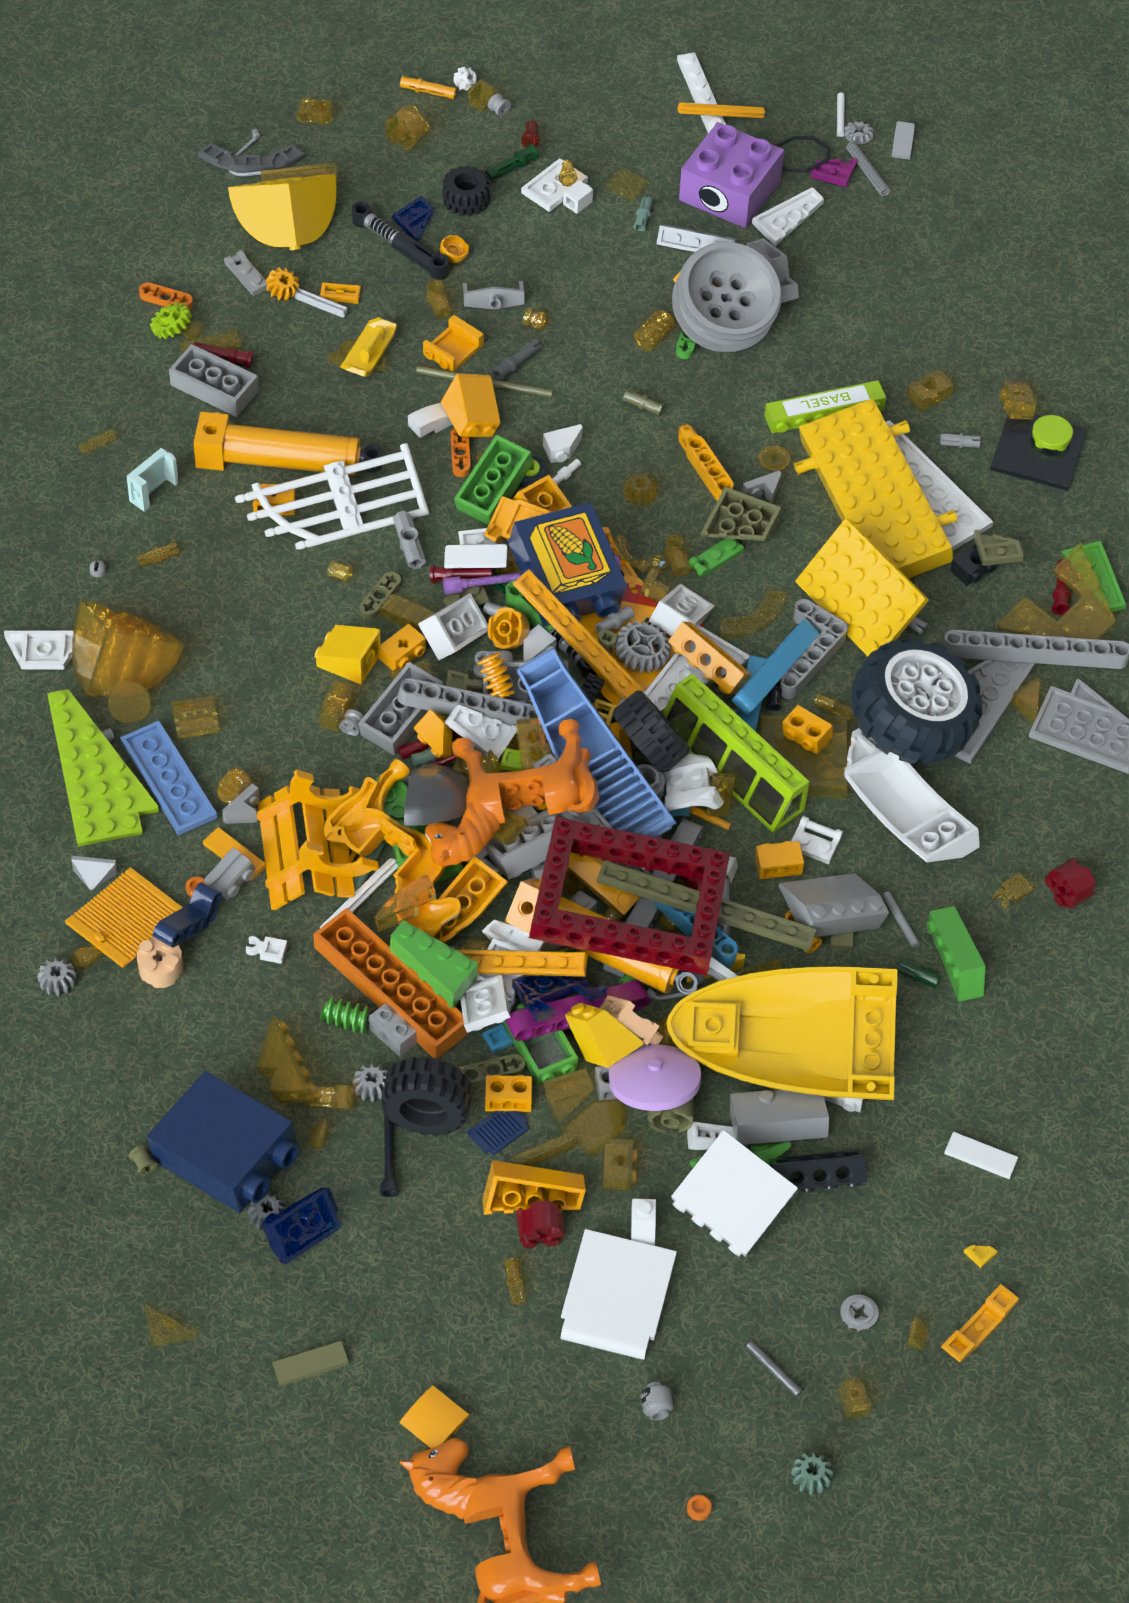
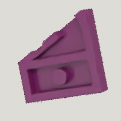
M852 158L851 162H841L840 159L828 160V162L812 169L810 177L846 187L855 170L858 159Z

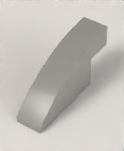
M764 238L746 243L748 247L763 255L774 268L781 285V303L799 298L798 284L789 276L787 256Z

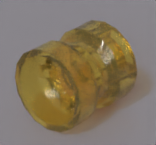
M527 307L522 325L525 327L533 326L536 330L542 331L546 323L547 312H535L534 308Z

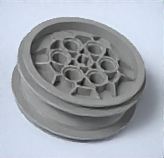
M733 242L710 244L693 253L683 265L672 292L674 315L682 330L700 346L717 352H737L757 344L771 328L778 315L782 301L780 281L769 261L756 250ZM712 283L718 284L719 287L714 286ZM732 286H736L738 290L733 289ZM711 314H715L718 318L712 317Z

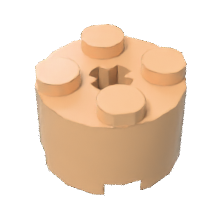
M155 938L144 940L139 945L137 964L141 979L155 988H165L173 985L183 973V959L179 945L172 948Z

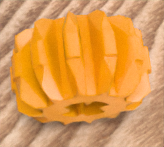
M280 267L276 271L272 270L266 279V291L271 292V297L277 296L278 301L281 297L285 301L289 297L293 298L296 290L299 288L298 277H293L294 271L291 273L287 272V267L284 271Z

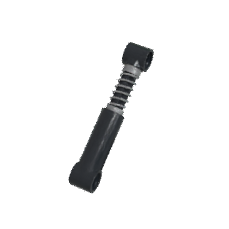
M358 201L352 205V222L355 226L367 227L373 230L374 233H377V235L385 238L394 249L430 272V276L433 279L443 280L447 278L449 274V260L446 255L434 253L405 232L397 231L392 226L389 227V224H385V221L381 222V219H378L371 211V207L367 202Z

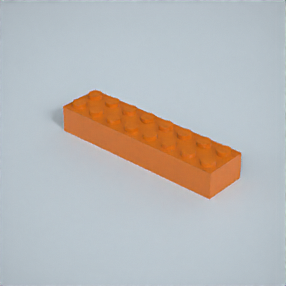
M344 909L313 934L314 948L374 1004L380 1008L386 1003L415 1029L417 1043L433 1058H440L469 1034L464 1027L463 1014L455 1006L453 1009L449 1007L447 1001L442 996L439 997L426 981L423 982L412 968L409 969L390 951V947L349 909Z

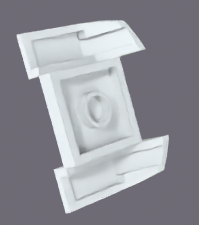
M688 754L668 772L663 773L667 792L665 805L668 811L691 806H707L712 809H718L723 805L724 801L716 787L710 786L709 775L717 779L722 777L708 756Z
M493 920L482 931L488 939L492 940L487 950L540 951L545 942L530 939L529 933L498 920ZM478 974L473 984L499 976V974ZM502 975L505 981L509 1013L516 1002L515 996L525 975Z

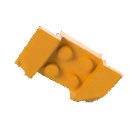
M502 496L484 535L497 544H501L504 539L509 540L514 522L551 513V511L519 499L514 501Z

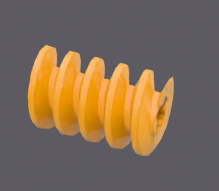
M497 652L482 658L477 664L485 666L480 672L488 674L483 681H490L486 689H491L493 692L489 695L503 698L515 693V690H508L513 686V683L506 682L510 675L503 674L507 670V666H500L505 660L504 658H497L502 653Z

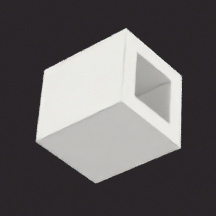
M580 180L564 191L563 205L577 214L593 201V189Z

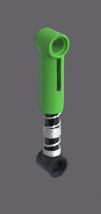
M515 581L509 582L505 593L506 604L510 608L521 611L533 627H536L538 624L543 627L536 608L513 585ZM552 625L543 627L556 638V644L559 645V648L566 655L571 656V660L580 669V674L583 678L586 679L589 673L597 676L593 668L589 667L590 665Z

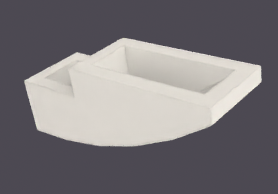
M441 403L427 406L408 415V426L419 438L432 431L438 433L452 425Z

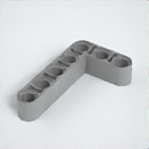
M801 599L796 602L793 619L799 624L806 618L820 634L781 677V696L786 699L796 697L846 641L847 624L807 599Z

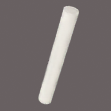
M844 93L837 94V136L840 137L844 136Z

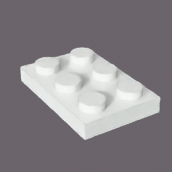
M559 158L524 185L521 193L550 212L563 202V195L566 189L578 180L586 184L588 177Z
M502 975L471 985L462 996L463 1021L467 1033L473 1030H481L485 1026L501 1023L505 1019L510 1018L505 981Z

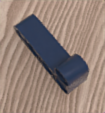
M200 882L193 892L190 904L156 924L152 934L153 938L173 948L209 927L208 923L210 921L213 922L216 916L222 892L204 882Z

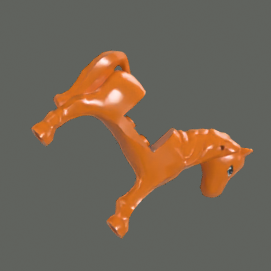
M567 719L559 724V735L565 738L566 746L562 755L555 763L515 772L486 773L482 767V754L480 751L474 750L473 742L467 738L455 740L452 744L453 754L463 759L467 763L469 770L466 811L459 827L451 826L444 821L426 826L425 835L432 845V860L438 865L445 867L457 865L462 861L467 862L473 856L479 854L493 838L494 833L499 830V824L505 823L503 803L505 809L518 810L522 806H540L546 802L549 815L566 811L578 813L591 811L599 800V791L596 780L588 767L591 758L590 752L587 748H580L582 739L579 735V723L576 720Z
M451 1438L435 1448L415 1452L410 1460H400V1464L409 1470L414 1492L421 1497L425 1504H429L447 1514H454L459 1519H464L465 1524L499 1516L507 1554L489 1558L476 1566L475 1576L480 1590L477 1603H487V1599L493 1603H567V1591L579 1592L588 1587L601 1586L596 1562L588 1563L580 1572L553 1573L538 1567L532 1561L528 1551L525 1515L526 1495L532 1488L544 1484H555L564 1472L575 1470L570 1446L560 1449L553 1461L540 1468L518 1474H487L479 1478L457 1475L458 1468L468 1456L469 1451L467 1443L459 1438Z

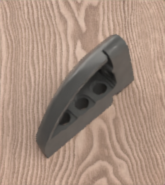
M424 764L420 768H414L410 776L405 799V826L427 825L462 817L466 811V794L469 778L454 769L437 764Z

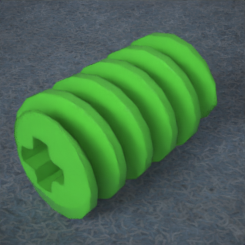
M331 996L329 1001H326L323 1006L320 1022L326 1020L328 1025H332L335 1022L336 1027L339 1028L343 1025L345 1030H349L352 1027L353 1032L357 1033L360 1030L361 1034L364 1035L369 1026V1009L366 1006L363 1011H360V1004L358 1003L353 1009L351 1001H348L346 1006H343V999L341 998L336 1004L334 1003V996Z

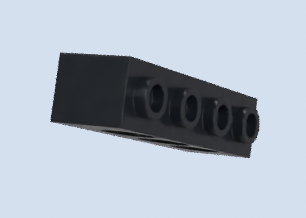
M861 1149L770 1159L771 1168L795 1185L798 1190L801 1189L804 1192L814 1191L818 1187L835 1189L838 1185L846 1184L849 1187L860 1186V1183L867 1182L866 1159ZM845 1166L846 1171L843 1174H836L839 1167ZM823 1169L821 1176H813L815 1170ZM793 1172H801L797 1179H790Z

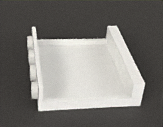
M723 1130L671 1197L675 1201L672 1204L682 1213L685 1210L693 1216L691 1220L702 1228L705 1225L712 1230L709 1233L719 1242L724 1240L730 1245L728 1249L738 1257L741 1254L746 1257L750 1249L782 1208L795 1195L798 1188Z

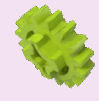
M175 302L173 306L168 304L167 308L162 307L160 312L155 313L156 317L151 319V330L158 338L164 337L167 339L169 335L174 337L175 333L180 334L181 329L187 328L186 324L191 322V312L187 305H184L182 302L180 304Z

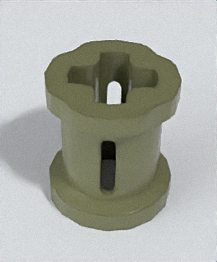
M602 630L598 635V642L611 655L612 645L615 644L617 637L612 631Z
M146 1145L135 1147L128 1155L129 1159L137 1165L140 1176L153 1172L158 1166L157 1162L149 1156Z

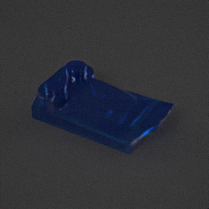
M329 1187L319 1188L280 1213L269 1214L263 1221V1230L271 1250L281 1263L287 1264L341 1228L337 1219L338 1208Z

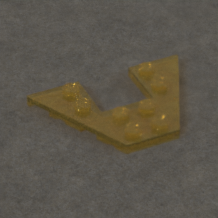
M1079 543L1052 571L1055 576L1079 594L1081 598L1056 622L1025 596L998 623L997 627L999 629L1024 635L1099 640L1115 624L1114 615L1109 609L1107 599L1103 596L1099 581L1083 551L1082 543Z

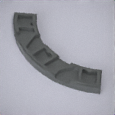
M211 142L198 151V156L217 167L244 173L284 169L304 159L305 153L291 144L268 156L260 157V155L245 154L244 156H238Z

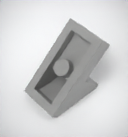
M780 470L743 483L742 493L757 499L764 495L768 502L773 504L780 486Z
M252 783L222 810L223 821L226 824L257 823V812L253 808L260 799L259 788Z

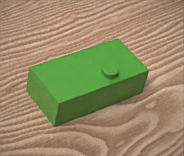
M496 435L454 498L457 509L489 525L501 497L510 499L533 464L531 451Z

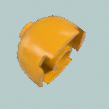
M508 607L498 609V612L491 616L488 622L489 639L498 648L506 650L519 648L524 644V640L530 632V624L526 616L517 609Z

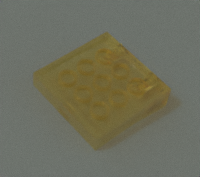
M788 715L761 716V737L809 781L807 796L847 799V779L844 775L845 767H847V715H816L830 723L833 729V738L818 754L804 749L799 743L785 737L783 734V720ZM761 777L762 795H781Z

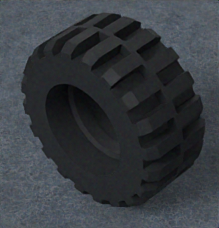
M641 690L635 691L614 709L613 716L660 772H668L689 754L690 747L658 707Z
M423 1056L420 1058L409 1057L407 1060L402 1059L395 1063L387 1072L381 1106L388 1119L392 1123L395 1122L402 1129L406 1128L409 1132H418L420 1135L432 1134L433 1136H439L442 1133L446 1135L452 1131L455 1132L467 1121L473 1087L468 1076L460 1068L453 1067L452 1063L442 1062L437 1058L428 1059Z

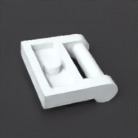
M803 816L791 842H800L803 855L829 864L844 831L839 829L833 830L809 820L810 818ZM807 828L817 833L833 838V840L831 842L826 839L815 836L813 834L805 832V829Z

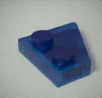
M420 196L392 215V219L409 236L419 241L433 214L434 208Z

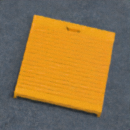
M130 867L118 879L116 878L112 884L107 886L106 889H103V891L94 896L90 902H87L81 909H78L74 915L72 914L68 917L65 923L124 968L137 957L139 945L142 941L153 938L152 934L156 924L183 907Z

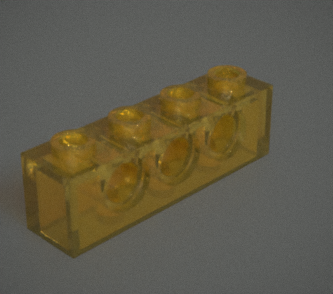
M539 718L516 720V736L521 770L533 769L535 763L551 753L550 744L545 741L547 737Z

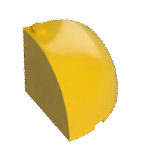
M325 174L303 178L293 177L269 180L254 184L228 187L234 212L242 226L251 236L269 246L289 247L290 250L301 249V245L317 240L327 229L335 209L336 176L335 174Z

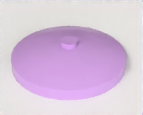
M661 1044L642 1045L610 1067L609 1085L612 1093L626 1105L648 1111L668 1110L685 1104L697 1094L701 1085V1069L695 1059L685 1054L679 1048Z

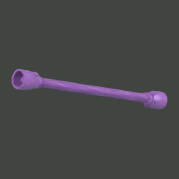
M617 555V556H615V559H616V561H617V563H618V566H619V568H620V570H621L620 558H619V556ZM520 572L518 574L497 575V577L489 576L471 580L460 579V576L443 578L445 595L455 594L471 586L512 582L517 580L522 574Z

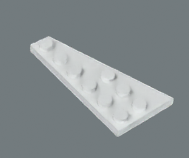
M697 625L700 631L739 664L744 665L749 661L750 655ZM694 641L690 645L692 651L696 648ZM675 653L644 692L662 713L676 684L693 673L706 686L714 683V681H709L703 676L704 672L702 670L692 667L684 655ZM709 654L706 656V663L708 665L711 663V656ZM724 667L721 670L722 677L727 675ZM676 698V702H674L673 705L675 706L681 703V701L678 698Z

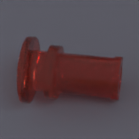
M533 120L531 121V126L530 121L526 123V131L521 138V143L525 148L529 144H533L535 147L539 145L538 124Z

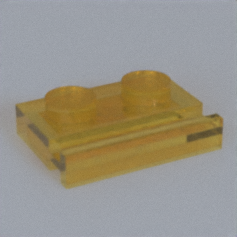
M504 809L505 823L499 824V830L494 833L492 839L507 846L522 832L521 828L523 826L527 827L529 823L525 818Z

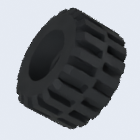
M459 166L457 169L453 168L445 174L443 178V203L448 210L452 209L454 214L458 212L459 216H464V214L472 216V213L477 215L479 210L483 212L485 207H488L490 201V179H488L487 174H484L483 170H477V167L474 166L473 168Z

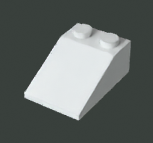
M680 584L659 601L649 622L653 623L655 628L660 627V631H664L672 636L682 622H691L696 627L697 625L700 626L715 606Z
M471 593L418 623L438 660L455 653L488 631V623Z

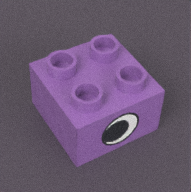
M717 122L681 168L679 200L743 228H747L752 218L755 217L781 182L784 149L774 146L764 139H757L738 131L731 125Z

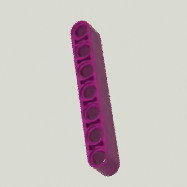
M635 980L512 1012L510 1018L505 1019V1022L516 1041H523L569 1029L570 1026L565 1014L571 1011L574 1005L579 1003L600 1008L609 995L630 1001L635 1005L632 1011H637L645 1008L651 1002V999L641 982Z

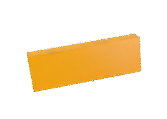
M219 827L203 840V845L222 859L232 847L248 858L256 868L250 881L266 868L265 862Z

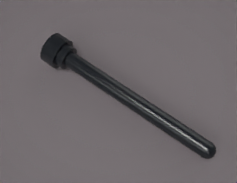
M384 1113L385 1179L380 1184V1195L383 1197H396L399 1194V1184L394 1179L393 1123Z

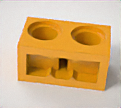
M799 705L783 720V734L791 741L794 740L802 745L804 749L816 754L833 738V729L830 723Z
M486 1075L485 1111L531 1112L532 1076Z

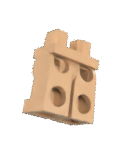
M609 995L606 997L600 1008L606 1010L642 1040L644 1045L659 1044L663 1035L657 1032L659 1026L635 1014L632 1011L635 1007L633 1003Z

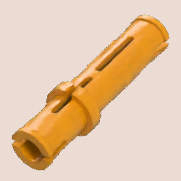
M402 76L400 81L401 88L415 90L417 93L425 92L454 99L457 91L455 87L427 82L422 78L415 79Z

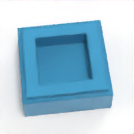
M503 1024L482 1033L492 1053L513 1044V1040Z

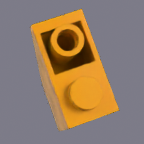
M430 709L414 727V730L418 733L417 738L425 745L428 743L432 747L430 751L437 758L452 756V729L444 723L446 720L439 713Z

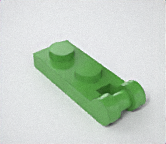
M725 538L699 556L692 557L688 561V566L692 570L695 569L700 578H704L743 553L744 547L736 539Z

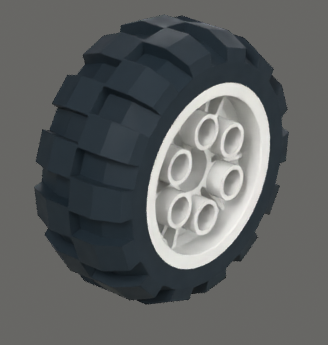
M907 638L902 643L897 639L881 645L877 650L871 652L855 676L851 687V705L854 718H859L858 727L866 738L871 737L876 742L875 747L886 755L891 752L898 755L900 761L911 764L918 760H922L924 765L938 763L955 756L963 750L979 726V720L982 717L983 701L982 695H980L978 680L975 674L968 673L967 664L958 655L953 657L946 652V647L935 642L931 645L925 644L919 638Z

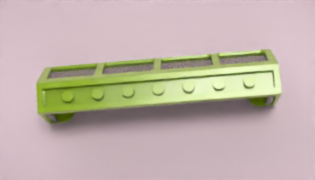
M693 673L676 684L663 714L673 727L678 729V733L690 747L689 754L708 756L722 777L715 779L773 834L805 811L809 781Z

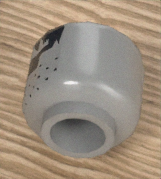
M660 1382L649 1383L647 1388L642 1390L640 1394L643 1413L652 1420L667 1418L674 1408L670 1388L661 1385Z

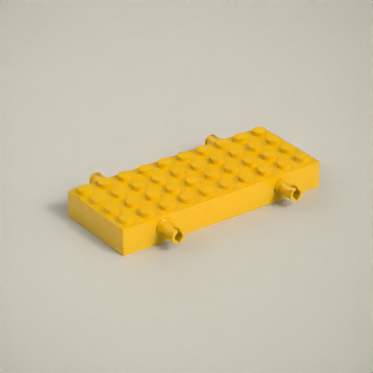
M872 398L799 426L801 442L810 458L793 463L797 475L812 469L817 471L842 522L845 518L849 519L908 579L952 562V546L941 527L957 522L958 518L956 513H954V509L937 516L924 496L894 437L910 432L906 420L892 426L887 425Z

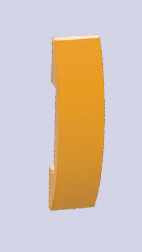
M1000 1284L986 1299L985 1304L959 1331L956 1330L941 1348L957 1361H963L997 1328L1017 1304L1019 1298Z

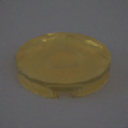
M136 682L117 684L108 696L110 714L122 723L133 724L141 721L150 709L148 691Z

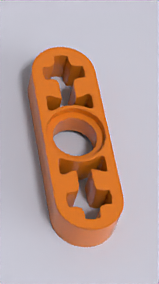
M143 283L139 287L140 298L144 301L167 307L168 304L173 306L175 302L178 304L182 302L184 305H187L189 310L193 307V300L190 294L153 283ZM165 295L171 297L168 300L161 299V297Z
M454 428L451 431L452 472L457 477H466L470 473L469 437L462 436V442H458V433ZM457 450H464L466 453L458 455L455 452ZM459 462H463L464 469L459 468Z

